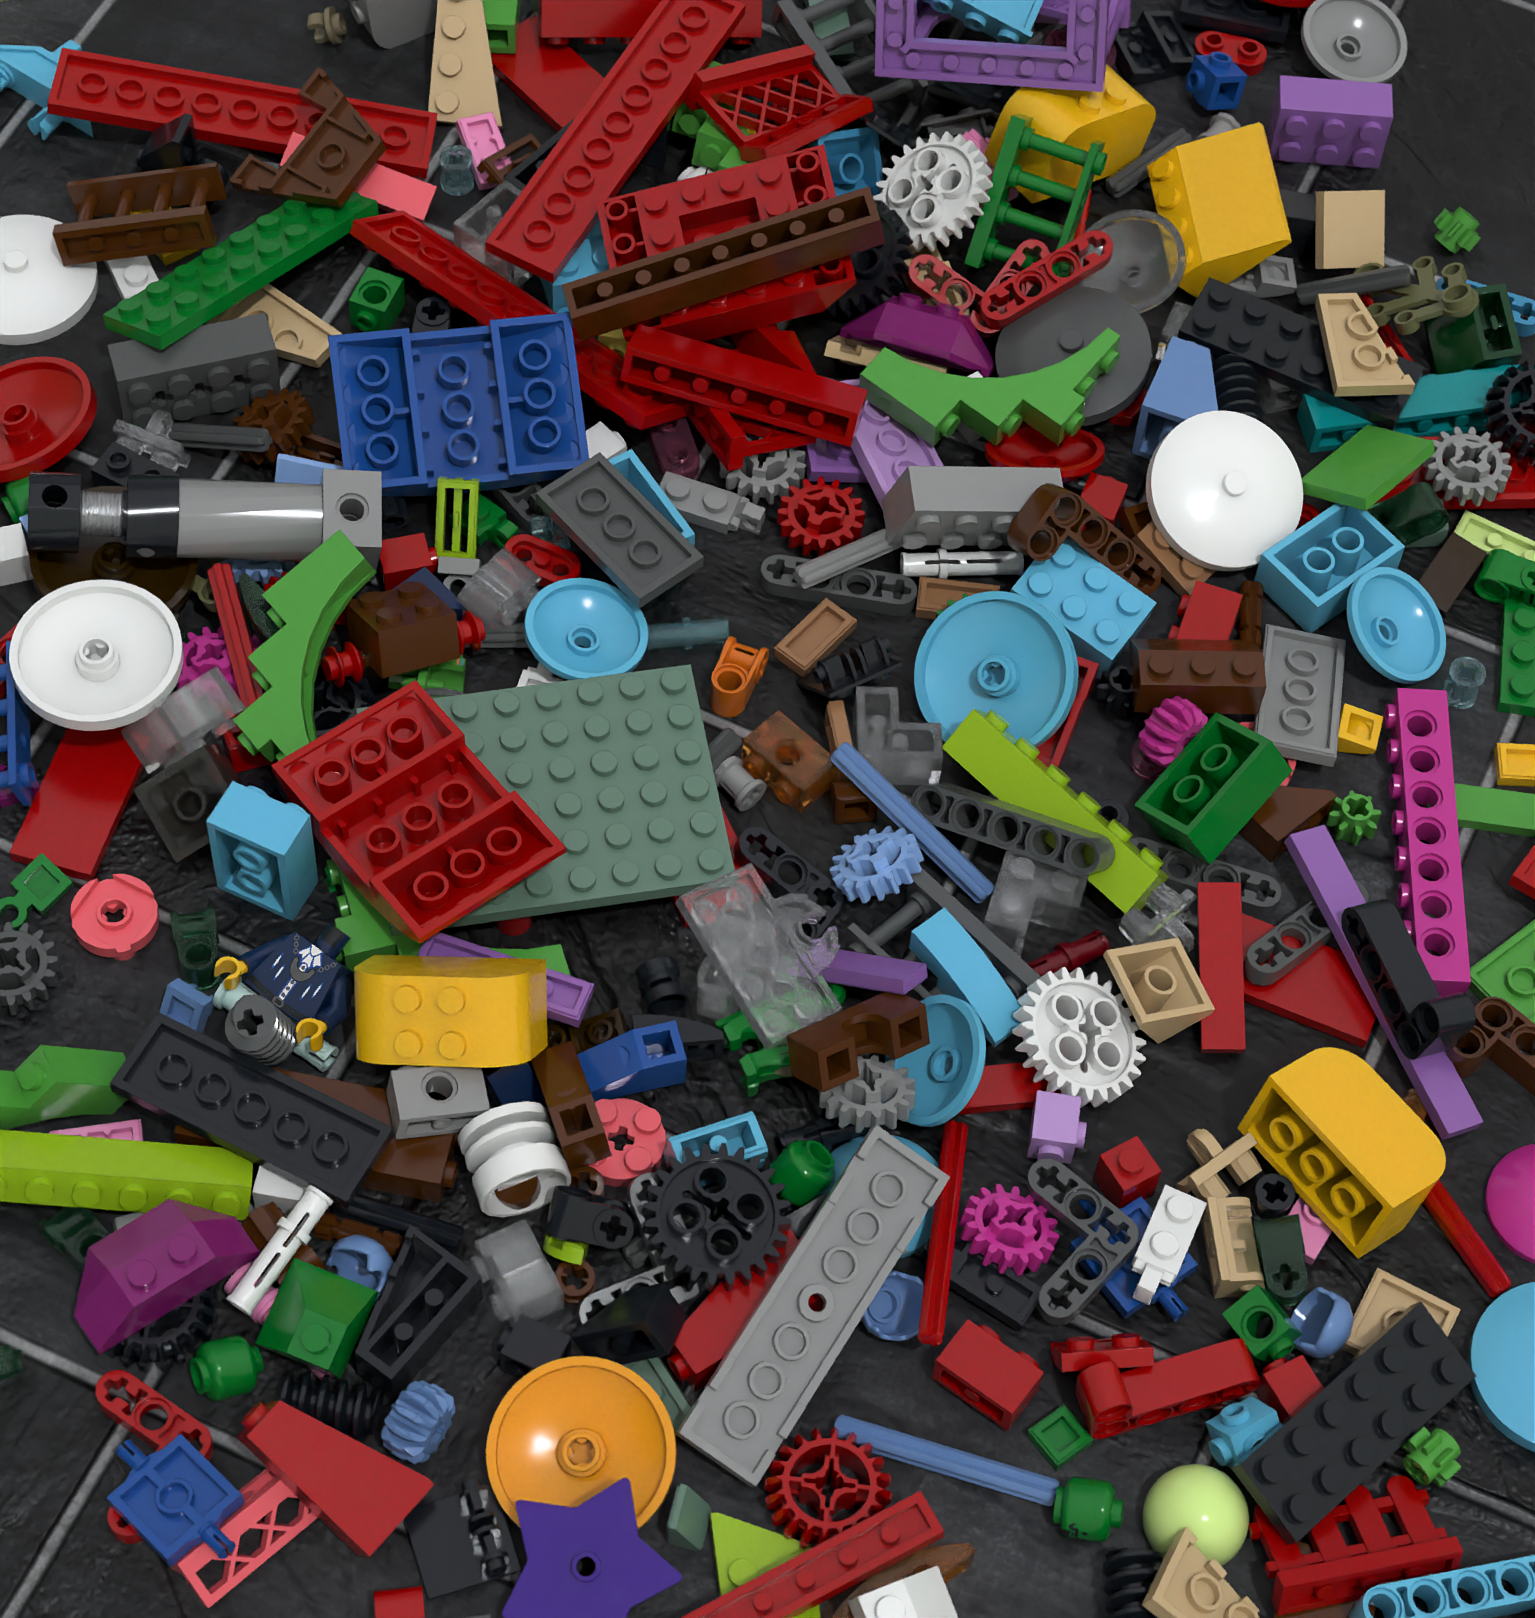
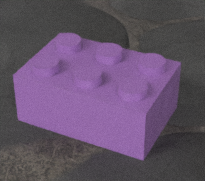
M1280 75L1267 126L1268 146L1272 160L1379 168L1393 120L1392 84Z

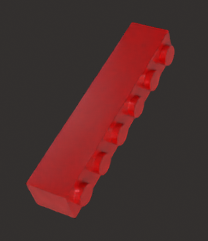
M538 0V34L541 37H547V43L569 44V37H584L585 44H605L606 37H620V43L630 44L661 0ZM737 0L746 5L745 15L729 36V43L751 44L752 37H762V0Z
M638 324L626 346L620 378L624 382L851 447L859 428L868 390L642 324Z

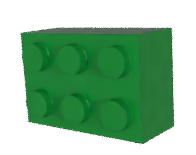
M1216 712L1134 806L1157 835L1210 865L1293 770L1271 740Z

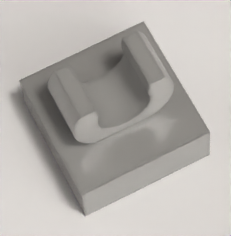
M439 556L438 574L440 576H447L443 584L450 591L455 581L461 580L465 582L466 597H472L475 592V585L471 578L481 579L482 561L480 559Z

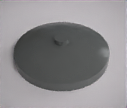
M1071 287L1003 327L995 351L998 377H1008L1025 374L1062 362L1087 347L1106 328H1110L1121 336L1118 348L1120 358L1111 372L1108 374L1102 372L1096 379V386L1085 399L1083 410L1085 421L1082 426L1096 424L1126 409L1145 387L1152 367L1150 334L1140 314L1122 298L1096 288Z

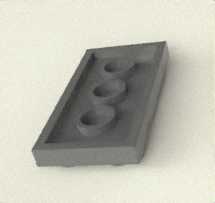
M600 452L536 492V503L639 608L703 567L704 556Z

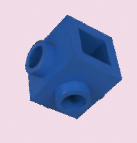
M1212 52L1210 55H1195L1191 70L1187 75L1185 89L1206 110L1238 109L1247 75L1225 53Z

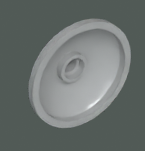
M1315 0L1308 8L1302 20L1301 40L1305 52L1312 63L1331 79L1386 83L1397 74L1405 61L1407 38L1403 26L1396 15L1379 0Z

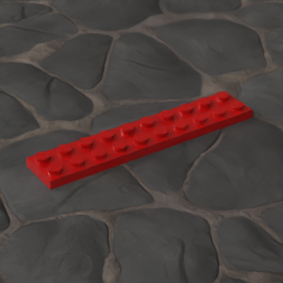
M661 0L485 241L486 251L554 283L599 220L596 202L613 198L617 195L687 97L694 72L707 69L744 17L746 5L737 0Z
M68 48L61 49L47 102L48 114L151 132L186 113L193 115L195 137L198 140L284 154L292 132L306 136L324 114V112L303 102L298 94L300 89ZM346 97L387 148L376 163L408 176L427 179L438 113Z
M403 210L353 221L350 234L363 242V246L367 250L379 253L391 261V265L395 269L407 272L418 279L422 287L435 291L446 298L450 306L465 311L474 317L480 326H489L490 320L558 314ZM571 323L580 389L594 398L593 400L598 406L612 410L624 418L623 421L626 425L638 430L687 416L692 404L690 401L621 381L624 357L594 337L580 341L575 326Z

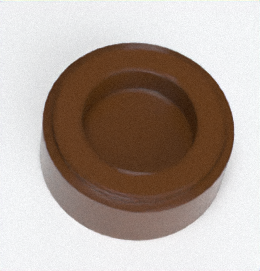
M536 1176L501 1191H498L497 1188L494 1192L504 1205L520 1210L529 1207L537 1200L541 1190V1183Z

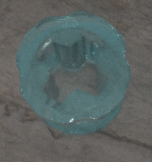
M462 145L447 146L439 155L440 166L443 169V173L440 176L441 188L447 194L453 196L465 195L474 186V177L470 172V168L473 165L472 152Z
M1459 657L1450 665L1449 678L1445 680L1442 690H1447V700L1450 707L1463 710L1475 704L1478 688L1482 686L1486 678V670L1484 665L1475 658Z

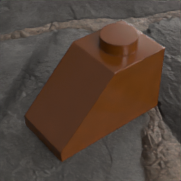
M1279 786L1238 833L1271 863L1288 850L1284 841L1290 834L1317 827L1328 818L1337 795L1331 790Z

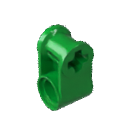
M1493 549L1489 551L1474 583V590L1481 598L1490 602L1503 605L1511 603L1535 607V597L1533 604L1529 603L1531 594L1535 595V562L1517 556L1508 550Z

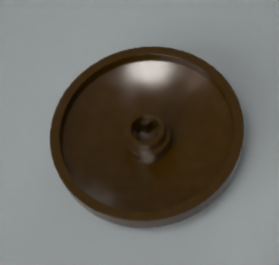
M99 486L88 488L84 491H99L100 493L102 491L104 493L106 491L108 493L121 492L123 494V490H127V487ZM79 534V553L29 551L30 576L40 599L56 589L76 582L99 579L116 580L136 585L152 593L174 615L190 596L197 575L198 558L176 557V559L125 557V540L117 536L115 538L113 536L99 537L98 535L91 537L90 535L80 536Z

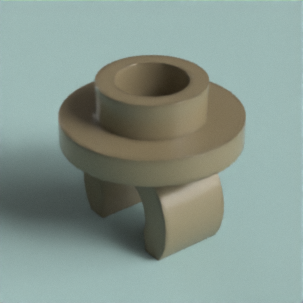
M334 6L326 7L324 14L312 13L308 16L307 28L308 30L315 29L314 41L316 43H326L329 40L332 44L342 42L343 35L347 33V23L343 13H338Z

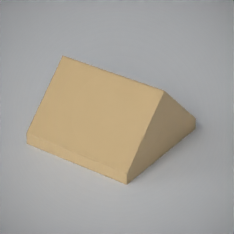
M1178 937L1106 950L1103 954L1138 1027L1156 1043L1159 1044L1211 1015L1215 1010Z

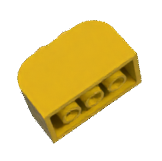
M1106 64L1105 88L1103 92L1020 87L1002 109L984 156L987 158V162L995 168L1011 115L1019 113L1033 118L1030 128L1035 129V134L1089 152L1091 143L1094 141L1105 142L1103 152L1108 154L1102 174L1094 176V182L1113 175L1141 154L1153 127L1156 111L1143 96ZM1030 148L1028 151H1022L1018 164L1023 166V171L1072 188H1077L1084 168L1075 163ZM1018 185L1016 187L1032 204L1050 198V196Z
M373 955L354 967L356 1058L360 1061L383 1065L505 1067L526 1063L548 1047L546 959Z
M1324 1047L1315 1049L1270 1075L1237 1127L1244 1136L1249 1132L1258 1142L1254 1147L1280 1175L1285 1176L1292 1182L1298 1195L1358 1259L1406 1227L1443 1174L1446 1165L1443 1146L1433 1131L1369 1064L1357 1055L1339 1048Z

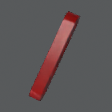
M1100 230L1086 232L990 289L983 295L981 300L980 316L982 320L993 328L1005 327L1103 269L1109 264L1112 257L1113 242L1110 236ZM1092 244L1095 248L1102 246L1101 256H1098L1095 252L1085 256L1088 253L1089 245ZM1083 256H1085L1083 261L1084 267L1081 266V262L1079 260ZM1059 261H1065L1073 267L1074 272L1068 277H1059L1053 273L1052 266ZM1025 281H1035L1040 285L1041 292L1037 296L1028 297L1021 293L1019 287ZM1009 291H1012V295H1013V298H1014V299H1013L1012 301L1008 302V301H1009V298H1010V292H1009ZM995 302L1000 306L1008 302L1005 305L1004 314H1000L997 310L990 312L991 303Z

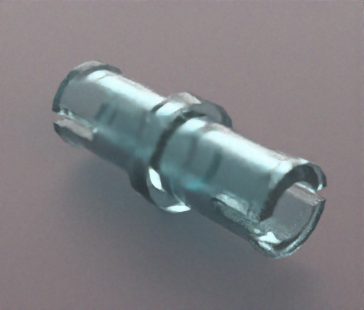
M727 616L691 621L690 617H682V622L647 624L648 650L685 646V650H692L693 645L724 643L729 637Z

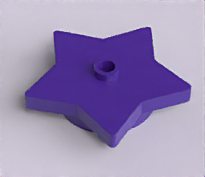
M622 1478L576 1508L526 1500H518L516 1502L528 1561L503 1609L502 1615L504 1618H628L631 1608L683 1580V1576L639 1538L632 1487L628 1478ZM584 1557L592 1558L596 1564L595 1571L590 1576H582L577 1570L579 1560Z

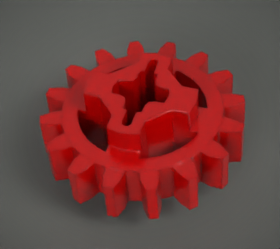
M819 477L815 485H811L807 479H803L802 489L791 485L788 496H782L780 499V509H778L777 524L780 525V536L789 537V547L791 549L798 545L803 546L802 555L807 556L811 550H815L819 557L824 555L825 551H833L841 546L852 543L854 539H860L862 536V527L864 526L865 511L861 510L862 500L861 498L852 499L853 488L851 487L840 490L839 480L837 479L831 485H825L823 477Z

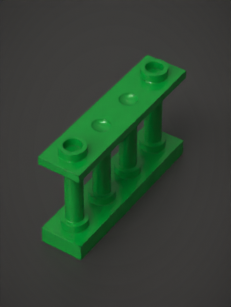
M1019 113L1011 115L991 178L993 187L989 188L986 193L991 199L989 202L983 203L981 210L984 214L978 218L964 264L981 268L986 265L987 261L992 262L993 259L1007 263L1015 250L1000 245L999 240L994 239L999 224L1004 225L1005 222L1059 240L1057 249L1073 241L1094 176L1102 174L1108 154L1103 152L1105 142L1099 140L1092 142L1088 152L1035 134V129L1030 128L1033 120L1031 117ZM1030 148L1083 166L1077 189L1023 171V166L1018 165L1022 151H1028ZM1018 185L1071 203L1065 225L1063 226L1011 208V203L1006 202L1010 188H1016ZM1023 253L1026 259L1020 268L1025 269L1031 266V264L1036 263L1037 257ZM1059 261L1052 266V271L1056 276L1068 277L1071 265L1065 261Z

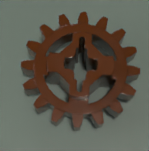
M283 388L278 395L273 390H269L266 398L254 397L251 407L243 406L241 408L244 412L243 416L234 417L232 421L235 426L266 428L269 431V435L273 436V443L270 444L267 452H236L239 456H242L245 462L248 463L253 459L256 465H260L265 458L274 463L279 453L290 455V450L293 449L292 446L301 447L303 444L300 438L310 435L312 431L308 426L315 423L312 415L314 411L306 398L302 397L297 390L290 393L287 388Z

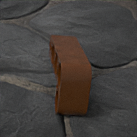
M1045 483L1034 491L1007 531V541L1010 547L1036 561L1050 559L1064 540L1067 539L1145 595L1153 593L1161 582V568L1150 556L1078 494L1053 483ZM1060 500L1059 506L1055 510V505ZM1086 523V527H1085L1084 531L1081 533L1082 528H1083L1084 524ZM1035 534V539L1030 544L1031 538ZM1112 546V550H1111L1110 554L1108 555V551H1109L1110 547Z
M1493 996L1481 1000L1474 1007L1476 1022L1473 1029L1454 1048L1446 1051L1447 1057L1453 1063L1460 1078L1471 1076L1490 1059L1535 1096V1024L1502 998ZM1484 1021H1490L1494 1023L1497 1027H1491ZM1456 1047L1464 1048L1467 1051H1469L1470 1054H1464L1460 1052ZM1518 1048L1525 1049L1531 1055L1523 1054L1518 1050Z

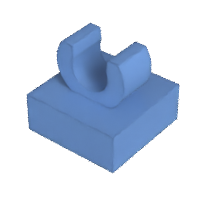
M176 978L167 985L159 1013L203 1034L208 1016L212 1014L214 996H207L197 990V985L187 984L181 979Z

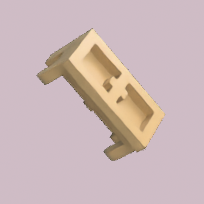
M1207 1197V1205L1202 1214L1201 1223L1214 1299L1243 1297L1256 1285L1265 1289L1251 1220L1250 1199L1247 1197Z

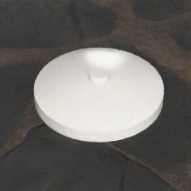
M37 215L0 217V344L26 345L51 339L76 325L91 308L98 291L96 262L63 265L52 232L56 224L64 223Z
M1210 411L1186 419L1160 441L1150 459L1147 470L1146 498L1156 528L1177 553L1204 568L1218 571H1238L1258 565L1263 552L1295 531L1302 513L1303 484L1298 465L1291 451L1272 429L1245 414L1232 411Z
M103 579L69 584L54 590L38 600L17 624L9 648L12 677L24 702L35 713L49 722L81 731L115 729L136 722L150 714L167 699L180 678L184 660L181 632L169 608L159 598L141 587L122 581Z

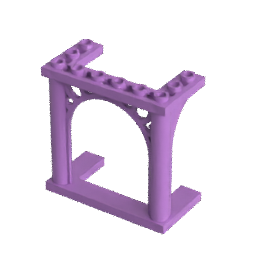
M876 0L875 76L1103 92L1105 88L1106 59L1119 28L1128 29L1130 26L1131 0H1044L1035 22L1067 24L1066 47L928 38L935 25L953 16L935 11L930 4L923 0Z

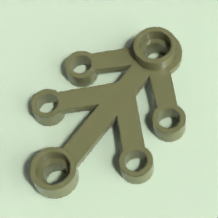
M1423 256L1412 263V269L1416 279L1419 280V285L1411 283L1408 287L1370 293V297L1378 296L1383 292L1400 296L1401 298L1385 303H1374L1367 307V310L1378 327L1386 325L1391 319L1390 315L1398 313L1394 317L1397 331L1401 335H1409L1419 329L1421 321L1441 315L1454 318L1466 317L1478 306L1480 300L1477 291L1465 283L1467 274L1462 263H1451L1442 269L1441 274L1447 286L1442 291L1436 288L1434 276L1437 274L1438 269L1434 258ZM1367 263L1356 269L1354 274L1382 269L1383 267L1379 263ZM1427 303L1431 304L1416 310H1408Z

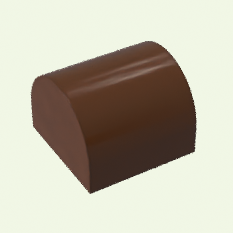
M851 780L831 782L830 794L834 824L876 820L877 805Z

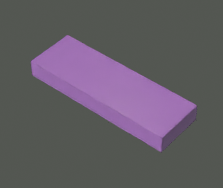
M821 946L815 947L793 962L794 973L798 978L900 995L906 994L928 978L926 963Z

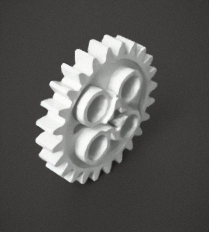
M946 131L941 139L934 132L931 133L928 143H925L918 137L916 139V148L914 149L905 144L903 146L905 155L902 158L895 155L891 157L895 164L893 169H882L887 179L876 182V186L882 193L873 196L874 201L878 205L884 202L890 210L894 209L910 229L908 234L913 239L911 246L917 252L921 251L924 244L930 251H934L939 240L945 247H948L949 236L953 234L959 239L963 238L961 228L965 225L973 229L975 226L971 217L973 215L983 216L984 212L978 206L980 203L989 202L991 199L984 192V190L993 187V183L987 178L992 173V170L986 164L987 158L971 140L967 142L961 134L954 138Z
M1062 967L1054 974L1049 971L1026 988L1027 992L1018 999L1022 1007L1013 1013V1017L1020 1021L1021 1024L1012 1029V1033L1023 1037V1042L1016 1046L1015 1049L1019 1052H1027L1029 1058L1022 1065L1024 1068L1034 1066L1037 1069L1033 1081L1036 1083L1042 1079L1047 1080V1092H1054L1059 1089L1061 1094L1081 1097L1080 1108L1089 1102L1095 1108L1105 1101L1108 1103L1114 1101L1133 1087L1132 1081L1141 1076L1137 1066L1146 1061V1057L1137 1050L1146 1045V1041L1135 1036V1032L1140 1028L1136 1022H1131L1129 1018L1132 1015L1130 1008L1122 1006L1123 994L1119 993L1113 996L1110 993L1112 988L1110 980L1100 986L1098 985L1096 972L1084 978L1081 968L1078 967L1069 973L1065 967Z

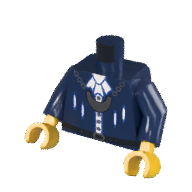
M331 923L327 925L315 943L295 931L290 935H283L238 956L237 959L230 956L220 958L215 964L214 977H218L225 972L231 973L232 975H229L224 980V988L227 990H234L239 986L241 975L247 977L244 981L246 984L298 1022L296 1026L297 1043H301L305 1037L312 1036L310 1039V1049L312 1051H319L324 1045L323 1035L330 1034L350 1014L353 971L336 958L351 937Z

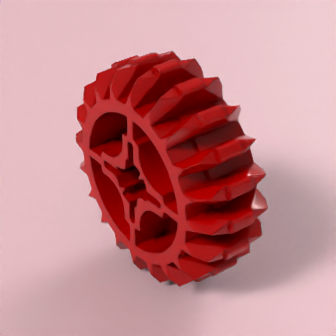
M836 1427L830 1430L829 1438H822L821 1432L815 1428L811 1431L810 1442L800 1434H797L793 1440L794 1449L783 1445L779 1449L781 1460H773L769 1465V1472L772 1476L765 1479L764 1489L771 1493L765 1499L766 1508L768 1510H775L771 1522L774 1527L786 1525L783 1536L787 1540L797 1535L801 1536L799 1547L804 1550L807 1549L810 1542L819 1545L885 1509L884 1506L891 1504L892 1493L885 1489L890 1486L891 1476L889 1473L880 1472L884 1467L882 1456L869 1458L873 1448L870 1442L863 1444L859 1448L856 1447L857 1436L854 1432L847 1436L846 1441L838 1439L839 1432ZM824 1462L823 1467L819 1471L803 1473L802 1477H794L806 1466ZM839 1464L854 1472L862 1484H858V1479L846 1477L841 1472ZM830 1475V1487L834 1488L833 1496L830 1497L829 1507L827 1508L825 1507L826 1496L822 1492L823 1487L826 1486L827 1476ZM793 1498H797L801 1504L811 1506L817 1514V1519L804 1513L797 1506ZM854 1505L862 1506L851 1517L832 1522L833 1516L842 1509L853 1510Z

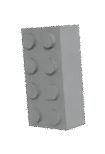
M907 466L881 501L888 545H903L906 549H918L925 545H941L943 549L978 546L984 550L994 549L999 546H1010L1007 541V531L1034 491L1045 483H1053L1063 488L1060 468ZM1060 500L1056 503L1055 510L1058 508ZM1035 534L1032 536L1030 544L1034 541Z

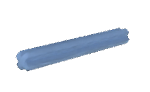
M842 743L832 753L831 761L899 828H905L907 834L913 833L919 847L976 903L983 902L993 892L994 884L850 743Z
M843 1414L839 1415L835 1421L834 1427L839 1432L838 1439L846 1441L847 1436L854 1432L857 1436L855 1446L858 1448L870 1442L873 1447L872 1453L1042 1505L1053 1506L1055 1503L1056 1492L1059 1486L1057 1479Z

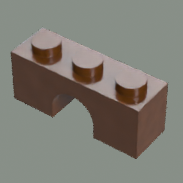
M888 992L881 993L786 1036L792 1076L821 1092L828 1091L858 1077L857 1056L880 1053L896 1060L930 1044L925 1004L905 994L900 995Z

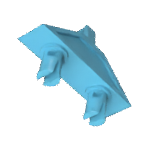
M69 40L53 52L41 46L0 45V92L4 87L10 88L43 107L35 117L28 121V127L34 135L41 132L42 140H45L62 121H65L93 137L90 121L47 113V102L61 49L68 48L82 51L81 45Z

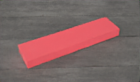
M292 132L279 169L306 136ZM375 163L354 192L376 200L380 209L391 213L403 210L424 224L437 186Z

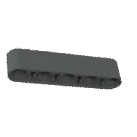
M942 782L920 786L911 797V804L932 825L1074 874L1088 875L1105 871L1112 865L1115 859V849L1112 842L1102 834L951 783ZM935 792L942 801L939 812L932 805V797ZM972 805L979 811L980 816L977 825H974L969 817ZM1010 818L1014 819L1017 823L1018 832L1015 838H1012L1007 830V823ZM1048 831H1051L1056 838V847L1053 852L1048 849L1045 843V836ZM1087 844L1092 846L1096 854L1092 865L1087 863L1084 858V848Z

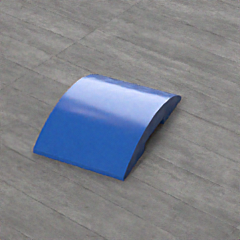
M570 312L490 320L489 326L417 333H410L409 328L328 336L343 470L381 471L382 496L437 495L439 476L455 479V477L464 478V480L480 479L479 492L521 486L559 478L589 459ZM447 488V495L454 494V488ZM463 489V493H470V490Z

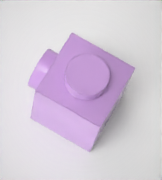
M1037 1090L1032 1109L1027 1150L1028 1158L1038 1160L1050 1158L1061 1163L1071 1164L1075 1148L1083 1149L1087 1123L1079 1121L1081 1097Z

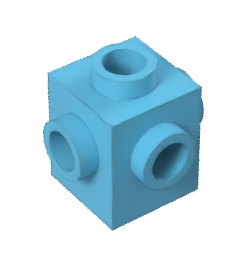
M1250 1396L1239 1403L1226 1406L1219 1415L1208 1420L1206 1425L1212 1439L1208 1443L1209 1449L1218 1464L1231 1468L1278 1426L1280 1421L1276 1410Z

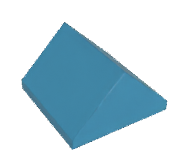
M864 127L830 132L808 144L807 148L824 144L833 185L836 188V196L868 186L872 196L882 193L876 186V182L883 181L879 135L872 128Z

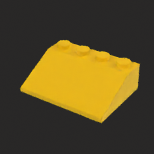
M1257 122L1176 146L1147 166L1172 281L1195 298H1198L1210 277L1228 284L1292 242L1264 126L1261 123Z

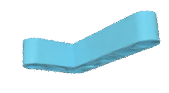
M1535 1555L1376 1585L1370 1588L1351 1607L1349 1618H1374L1369 1612L1368 1605L1378 1607L1382 1611L1384 1618H1495L1535 1610ZM1501 1579L1513 1585L1516 1596L1504 1590ZM1457 1588L1464 1589L1469 1593L1472 1598V1604H1468L1460 1598ZM1413 1596L1421 1598L1426 1603L1429 1613L1422 1612L1415 1606Z

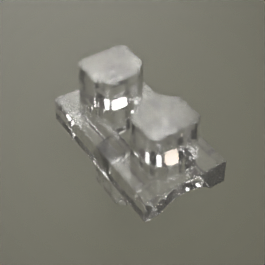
M157 410L152 415L146 429L117 419L113 427V431L118 437L116 443L140 455L142 452L152 455L150 460L174 472L178 465L187 468L191 460V456L184 453V445L168 437V432L172 431L173 427L172 416L169 412Z
M1161 883L1151 892L1146 902V905L1157 915L1150 920L1137 907L1132 908L1122 917L1119 930L1132 943L1131 946L1178 937L1188 954L1194 948V937L1183 923L1191 917L1192 913L1189 905L1196 900L1197 896L1188 888L1179 895L1175 890Z

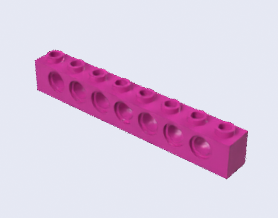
M1397 688L1392 704H1386L1384 710V727L1391 729V739H1388L1386 759L1388 764H1393L1394 774H1391L1389 780L1390 799H1396V810L1392 814L1391 829L1392 834L1398 835L1399 846H1396L1394 853L1395 871L1401 872L1402 883H1399L1397 888V907L1404 908V920L1402 921L1440 997L1457 992L1466 994L1471 983L1447 690ZM1429 803L1431 807L1423 808L1417 804H1422L1426 806V804ZM1420 840H1425V841H1427V842L1430 843V844H1425V843L1421 842ZM1422 876H1427L1431 878L1433 881H1428L1424 879ZM1424 913H1430L1436 918L1428 917ZM1427 950L1435 951L1440 956H1434L1430 954Z

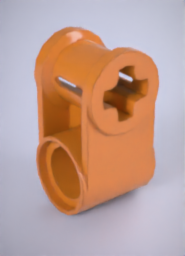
M729 636L727 638L719 661L711 676L709 704L715 714L729 718L743 712L755 685L762 678L769 657V649L762 647L758 650L737 643V638Z

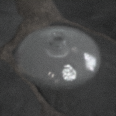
M1123 210L1103 217L1085 231V233L1092 230L1105 232L1113 242V252L1108 265L1076 284V287H1090L1112 293L1125 300L1140 314L1160 305L1179 285L1186 267V249L1176 227L1163 216L1147 210ZM1090 244L1088 253L1085 256L1093 252L1101 256L1103 247L1095 248ZM1085 256L1079 259L1082 267H1084L1083 261ZM1139 272L1136 277L1128 278L1131 273Z

